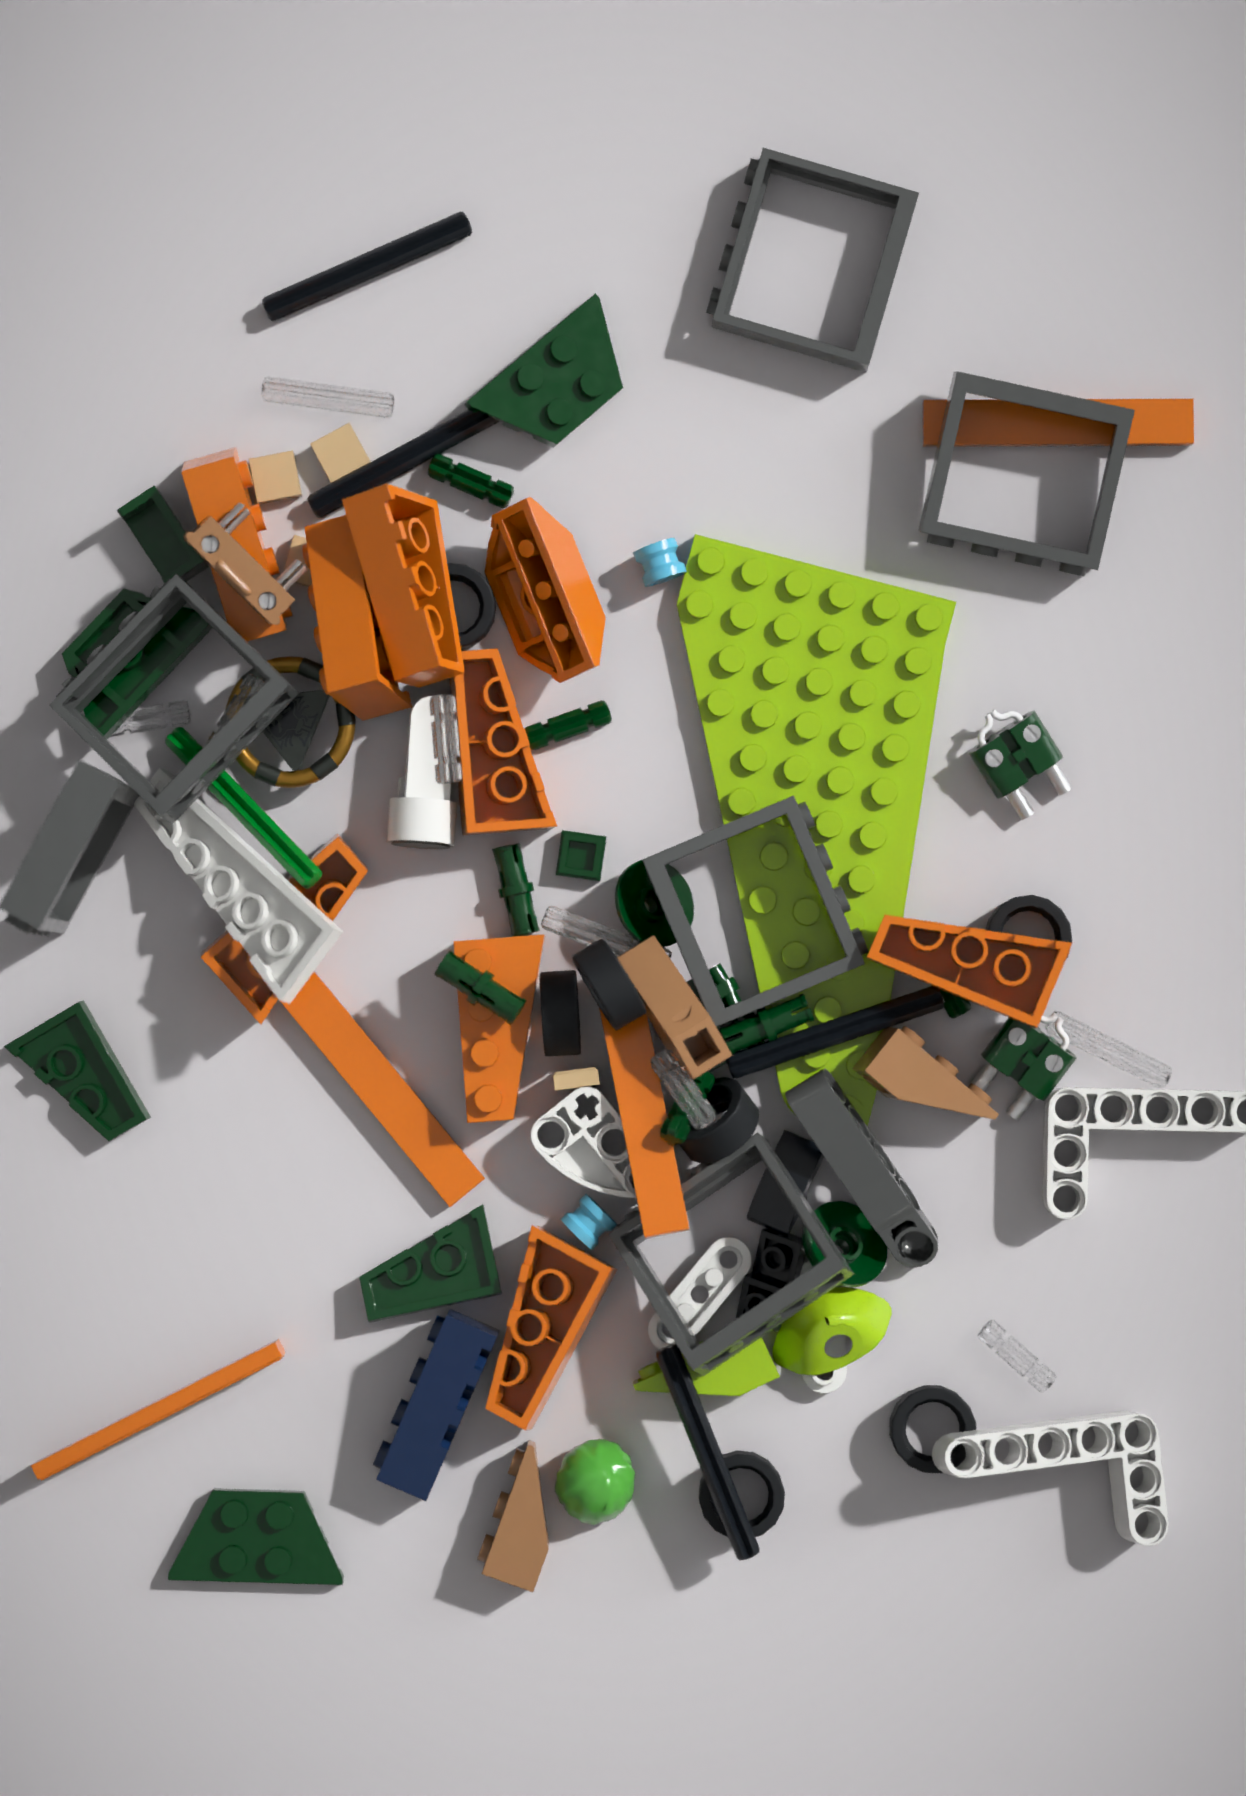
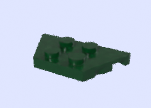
M595 293L470 398L464 404L465 407L474 413L481 412L502 422L503 426L517 432L524 431L531 434L535 440L554 448L623 389L601 301Z
M123 589L62 653L67 671L71 677L76 678L88 665L87 659L90 654L100 645H108L119 633L118 628L121 622L129 614L135 611L140 612L151 598L146 597L143 593ZM182 607L84 708L85 717L109 739L213 628L194 609Z
M214 1488L168 1573V1580L343 1585L344 1575L328 1546V1540L315 1518L314 1510L305 1491Z

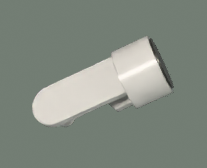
M427 696L418 700L411 708L409 714L405 776L398 780L397 797L390 798L387 842L395 846L420 849H449L455 846L457 802L450 801L455 713L450 703L439 696Z

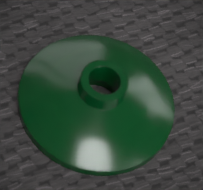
M642 860L631 864L622 872L615 888V906L622 925L639 942L654 935L662 948L675 944L676 940ZM667 864L665 865L691 927L694 918V901L691 890L683 876L674 867ZM645 902H646V903L648 904V906H649V911L647 910V908H646V906H645Z
M833 1201L815 1209V1214L835 1245L842 1249V1256L854 1273V1275L839 1285L859 1287L874 1280L886 1264L887 1246L860 1208L849 1202ZM804 1226L802 1234L803 1247L809 1262L814 1267L823 1261L825 1257Z

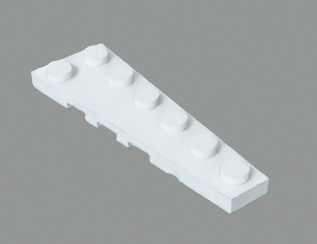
M159 768L150 782L161 792L175 776L169 771ZM139 796L134 802L135 807L164 846L171 850L175 861L184 873L192 877L203 892L201 896L209 907L215 909L227 924L225 928L235 941H239L250 955L249 961L275 996L282 1002L291 1003L343 931L199 798L172 824L160 817Z

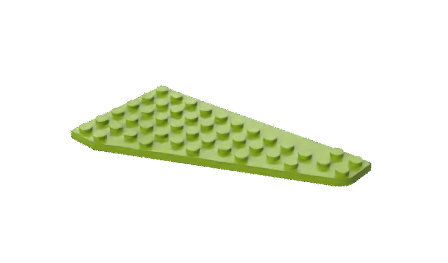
M695 534L686 566L687 573L684 574L677 601V610L723 825L791 796L795 797L797 804L806 802L815 823V827L809 829L815 846L823 843L833 866V869L826 871L833 888L841 885L850 905L851 911L844 913L851 930L857 927L860 929L868 951H870L884 915L904 916L944 650L956 602ZM786 815L726 839L759 993L846 957ZM868 953L862 955L865 962L864 965L764 1007L766 1010L799 997L800 994H804L808 1002L807 1007L791 1014L794 1015L810 1008L815 1021H809L777 1035L779 1038L891 1000L895 970L867 959ZM882 1030L776 1065L775 1069L780 1093L789 1110L794 1114L786 1099L785 1092L825 1068L834 1077L868 1127L877 1089L852 1068Z

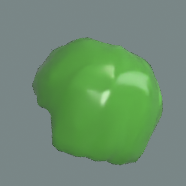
M606 1439L588 1440L566 1453L560 1469L556 1473L555 1493L558 1496L559 1502L564 1505L567 1513L579 1519L581 1523L590 1525L615 1519L622 1513L631 1501L634 1493L635 1471L632 1467L631 1458L622 1450L618 1443L610 1442Z

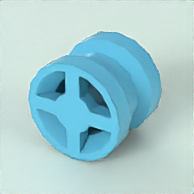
M675 538L665 539L633 552L636 562L643 566L645 573L642 580L645 587L658 585L687 573L684 563L678 561L675 553L678 548Z
M587 1194L579 1200V1207L573 1213H566L560 1219L590 1250H593L599 1244V1237L605 1231H612L618 1225Z

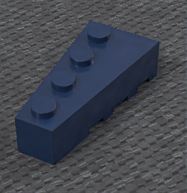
M452 1309L449 1310L445 1318L437 1315L427 1338L428 1341L434 1343L427 1360L419 1357L409 1379L410 1383L416 1385L411 1399L406 1401L401 1398L391 1421V1424L398 1427L393 1441L389 1443L383 1440L374 1460L373 1466L380 1468L376 1480L427 1501L500 1330Z

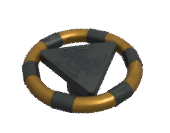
M295 656L277 657L267 660L280 674L297 673L321 683L319 671L324 666L305 657ZM254 668L244 674L233 688L225 708L224 726L250 700H246L250 692L266 681ZM323 689L300 692L262 731L293 771H282L260 762L254 757L248 747L236 758V761L255 779L274 787L296 788L316 783L337 769L348 754L355 734V715L334 699L339 729L333 747L309 768L300 770L330 697Z

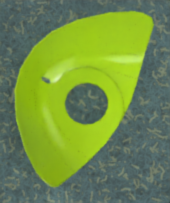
M836 1286L782 1323L772 1350L774 1361L779 1366L800 1375H819L845 1367L875 1349L883 1339L892 1315L891 1306L885 1299L873 1293L857 1288ZM825 1318H828L829 1325L826 1324ZM839 1334L850 1337L852 1347L844 1356L834 1358L825 1353V1343L831 1337Z

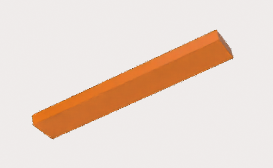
M997 399L964 400L954 447L1110 446L1115 425ZM1087 399L1135 410L1127 446H1192L1194 444V399ZM923 400V447H937L947 400Z
M315 971L291 1003L280 1001L449 1207L453 1206L485 1179L483 1174Z
M599 1008L644 1239L689 1231L690 1228L674 1148L668 1144L667 1140L660 1136V1129L667 1118L647 1015L645 1013L619 1030H615Z
M277 1339L38 1460L31 1465V1468L37 1480L40 1479L42 1481L281 1360L286 1352L280 1340Z

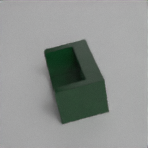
M152 486L117 510L161 575L164 583L169 579L171 580L175 574L187 582L209 567L207 562L184 541L183 535L186 530L155 486Z

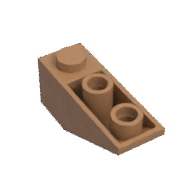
M654 935L617 956L645 1005L647 1017L682 1076L695 1079L732 1056L710 1015Z
M903 1026L901 1030L894 1027L883 1029L852 1068L887 1098L994 1120L999 1116L989 1106L992 1099L987 1093L972 1083L968 1087L955 1077L959 1072L958 1069L940 1055H937L935 1058L922 1049L925 1041L906 1026Z
M529 1440L525 1451L516 1448L508 1471L509 1475L516 1478L510 1494L503 1491L500 1493L492 1516L500 1519L495 1537L488 1534L485 1535L477 1560L485 1562L482 1571L483 1575L534 1592L549 1550V1537L535 1442Z

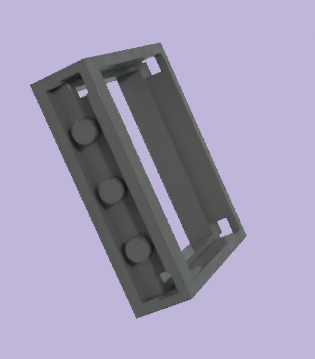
M763 147L760 159L751 158L744 184L752 186L747 203L738 201L731 225V227L739 229L735 245L726 244L723 251L719 270L726 272L722 289L713 287L706 313L714 315L712 328L867 372L919 192ZM771 173L895 209L854 351L729 315Z
M954 371L918 531L928 534V543L953 548L954 541L960 540L972 543L971 552L997 557L999 549L1015 552V562L1041 567L1042 560L1048 559L1060 562L1059 571L1079 576H1085L1087 568L1098 570L1135 410ZM966 393L1115 425L1086 553L938 522Z
M177 574L171 580L169 579L161 588L156 586L150 595L151 600L140 612L135 611L129 614L121 622L118 628L119 633L108 645H100L90 654L87 659L88 665L76 678L70 677L62 683L64 686L63 690L49 705L160 817L172 824L299 694L262 655ZM188 603L267 683L160 792L81 712L171 618Z
M79 759L0 902V909L9 913L5 919L6 922L28 934L32 933L49 937L51 932L65 933L134 808V802L139 797L128 784Z
M794 796L642 859L703 1007L710 1015L716 1027L865 964L862 955L869 951L860 929L857 927L851 930L844 913L851 911L846 895L841 885L835 888L832 887L826 871L833 869L829 855L823 843L815 846L809 829L815 827L812 815L806 802L797 804ZM786 815L846 957L725 1008L665 865Z
M758 1132L751 1136L741 1148L730 1156L716 1162L703 1163L695 1167L691 1172L692 1178L681 1184L687 1212L760 1161L764 1162L825 1259L700 1344L638 1246L646 1240L644 1239L639 1210L625 1215L626 1220L617 1225L618 1228L608 1234L692 1370L703 1376L854 1275L852 1269L769 1141Z

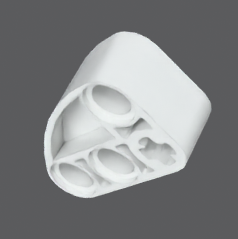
M586 1086L574 1090L533 1124L531 1141L535 1149L563 1175L598 1192L618 1197L636 1198L635 1188L632 1186L629 1177L631 1168L627 1148L619 1155H612L607 1153L602 1146V1137L607 1131L618 1129L623 1132L619 1113L597 1088ZM585 1094L588 1099L591 1095H594L598 1099L599 1103L595 1106V1110L598 1113L596 1117L589 1119L585 1115L583 1118H580L575 1113L579 1106L576 1100L578 1096ZM553 1121L562 1126L564 1140L556 1147H547L539 1140L538 1131L542 1124Z

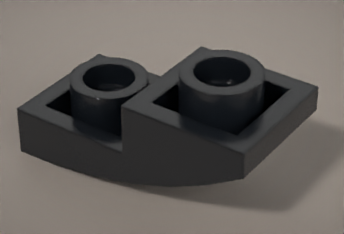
M784 1130L775 1148V1152L807 1200V1190L824 1156L813 1141ZM766 1167L750 1205L747 1220L788 1237L798 1215Z
M768 1228L761 1230L753 1272L744 1277L736 1318H739L800 1276L806 1256L802 1237L789 1234L787 1237ZM780 1324L779 1326H777L776 1328H774V1329L771 1330V1331H774V1332L779 1331L780 1328H781V1326H782V1324Z

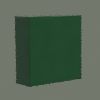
M562 830L556 875L600 882L607 836Z

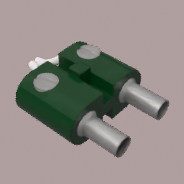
M993 710L984 716L986 718V725L979 731V744L969 751V755L996 798L999 799L1006 796L1021 820L1031 816L1034 810L1019 787L1027 783L1028 779L1034 775L1044 772L1059 796L1072 788L1057 764L1063 758V755L1035 710L1023 716L1015 711L999 714L996 710ZM993 718L998 721H1004L1009 718L1016 719L1005 726L1004 730L998 734H993L986 740L984 739L985 734L993 725Z
M1055 1013L1049 1017L1042 1016L1040 1022L1049 1024L1056 1020L1055 1030L1062 1038V1044L1050 1035L1048 1036L1043 1033L1039 1027L1035 1029L1008 1018L981 1053V1056L987 1062L971 1083L985 1091L999 1071L1017 1081V1084L1023 1089L1006 1110L1017 1121H1019L1035 1098L1042 1101L1047 1099L1077 1059L1067 1048L1069 1038L1061 1027L1064 1020Z

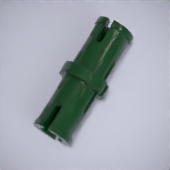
M516 843L492 849L502 888L498 889L500 898H504L511 936L516 937L540 931L531 892L534 891L533 882H528L521 844Z
M451 950L443 958L434 973L436 977H440L467 995L469 1003L476 1005L478 1002L507 1021L509 1025L515 1021L527 1002L524 998H520L493 980L494 974L487 970L482 973L456 956Z
M800 994L799 997L766 1010L765 1007L757 1009L756 1015L719 1029L724 1041L740 1034L743 1035L726 1043L731 1054H735L763 1040L768 1039L769 1042L777 1040L778 1034L815 1020L810 1008L794 1015L791 1014L808 1006L804 994Z

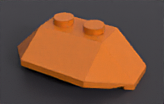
M532 497L525 498L493 514L490 526L493 529L488 542L485 574L518 655L538 669L552 675L551 677L559 683L599 666L606 617L572 533Z

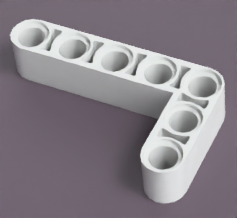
M1091 1087L1056 1088L1050 1093L1044 1104L1042 1198L1045 1208L1052 1215L1066 1220L1078 1217L1085 1210L1088 1200L1089 1129L1246 1133V1125L1240 1122L1237 1117V1108L1246 1099V1091ZM1063 1095H1071L1078 1103V1111L1072 1119L1063 1121L1055 1112V1104ZM1109 1096H1116L1123 1104V1112L1120 1118L1108 1122L1101 1114V1103ZM1154 1097H1161L1168 1105V1114L1164 1120L1154 1123L1146 1114V1106ZM1206 1098L1213 1105V1115L1206 1123L1199 1124L1192 1117V1105L1196 1100ZM1070 1140L1077 1148V1157L1070 1165L1062 1166L1057 1163L1054 1157V1150L1061 1141ZM1067 1185L1074 1189L1076 1202L1071 1209L1060 1211L1054 1205V1193L1061 1186Z
M1117 1411L949 1433L941 1436L933 1447L932 1458L935 1466L940 1471L959 1478H972L1108 1459L1114 1521L1120 1536L1130 1542L1144 1546H1153L1160 1543L1168 1532V1514L1159 1432L1152 1418L1144 1414ZM1134 1421L1138 1427V1436L1133 1443L1128 1444L1125 1439V1429L1127 1425ZM1092 1427L1096 1435L1095 1442L1090 1449L1085 1450L1081 1442L1082 1435L1087 1428ZM1048 1432L1053 1441L1052 1448L1046 1455L1042 1456L1038 1449V1441L1043 1434ZM1005 1438L1009 1444V1453L1003 1461L999 1462L995 1457L994 1449L997 1442ZM962 1444L966 1451V1458L960 1466L955 1468L951 1463V1452L955 1446ZM1136 1467H1140L1143 1472V1481L1137 1489H1133L1130 1484V1475ZM1145 1512L1148 1517V1526L1142 1534L1138 1535L1135 1530V1521L1141 1513Z

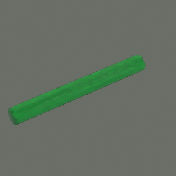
M183 727L175 728L165 739V744L185 765L203 749ZM224 770L208 789L303 888L309 889L321 879L322 871Z

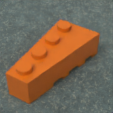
M236 447L184 462L181 473L197 525L207 516H212L219 523L238 503L244 504L245 506L224 529L244 509L248 508L250 514L230 535L272 577L280 573L273 548L265 549L261 536V531L267 530L260 505H252L248 491L249 487L254 486L246 460H239ZM210 566L226 620L247 642L287 630L286 618L293 616L291 606L279 617L280 623L278 625L268 624Z
M387 483L342 499L394 681L421 688L465 673L437 501Z
M343 515L305 526L307 543L303 545L302 552L304 561L311 571L312 585L308 587V596L317 615L318 626L314 628V639L317 648L322 653L324 668L320 669L319 677L324 692L362 721L412 708L409 691L402 692L399 690L398 682L394 681L347 516Z
M498 648L461 651L465 673L449 679L451 704L455 713L454 741L462 836L543 830L557 827L553 811L550 809L544 791L545 788L540 773L537 770L525 728H523L516 708L517 704Z
M338 834L310 857L313 863L322 871L321 879L313 887L305 889L291 875L286 878L331 921L336 918L368 872L366 865ZM226 930L202 951L200 957L261 1025L278 998L249 961L251 957L241 943L235 941Z
M884 915L867 959L1036 1029L1072 943Z
M544 934L454 941V954L482 973L486 970L494 974L493 980L520 998L527 1000L515 1021L509 1025L507 1021L478 1002L476 1005L467 1001L468 996L457 989L467 1123L513 1120L515 1118L545 941Z
M534 1225L531 1226L524 1263L521 1265L513 1306L509 1312L502 1349L499 1352L485 1409L523 1430L533 1429L618 1270L549 1231Z

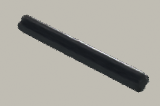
M464 212L455 213L265 296L262 299V304L268 318L271 321H276L464 239L472 234V227Z
M466 410L310 494L307 498L308 503L314 514L318 518H322L342 507V499L381 486L428 461L435 454H441L500 421L481 412L474 413Z
M930 986L779 1037L777 1040L767 1041L738 1051L727 1058L726 1062L731 1076L737 1079L941 1010L944 1007V1001L939 988Z
M676 1344L666 1346L656 1352V1358L730 1543L739 1561L752 1558L759 1553V1545L682 1353Z

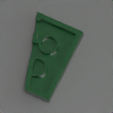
M84 1000L77 1002L4 1046L12 1055L19 1057L35 1071L34 1074L43 1083L49 1084L69 1102V1106L108 1141L114 1140L151 1118Z
M483 1204L470 1211L468 1215L449 1226L446 1225L417 1245L402 1251L359 1277L369 1323L502 1294Z

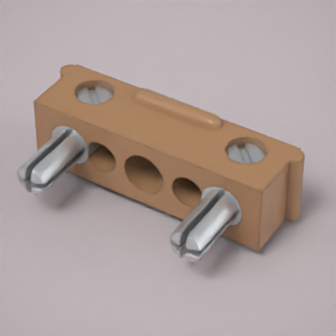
M238 503L219 523L212 516H207L192 532L187 531L184 533V541L268 624L278 625L280 623L279 617L295 601L287 590L307 571V568L303 564L281 586V583L302 562L295 559L274 579L230 535L250 514L248 508L244 509L224 529L245 506L244 504Z

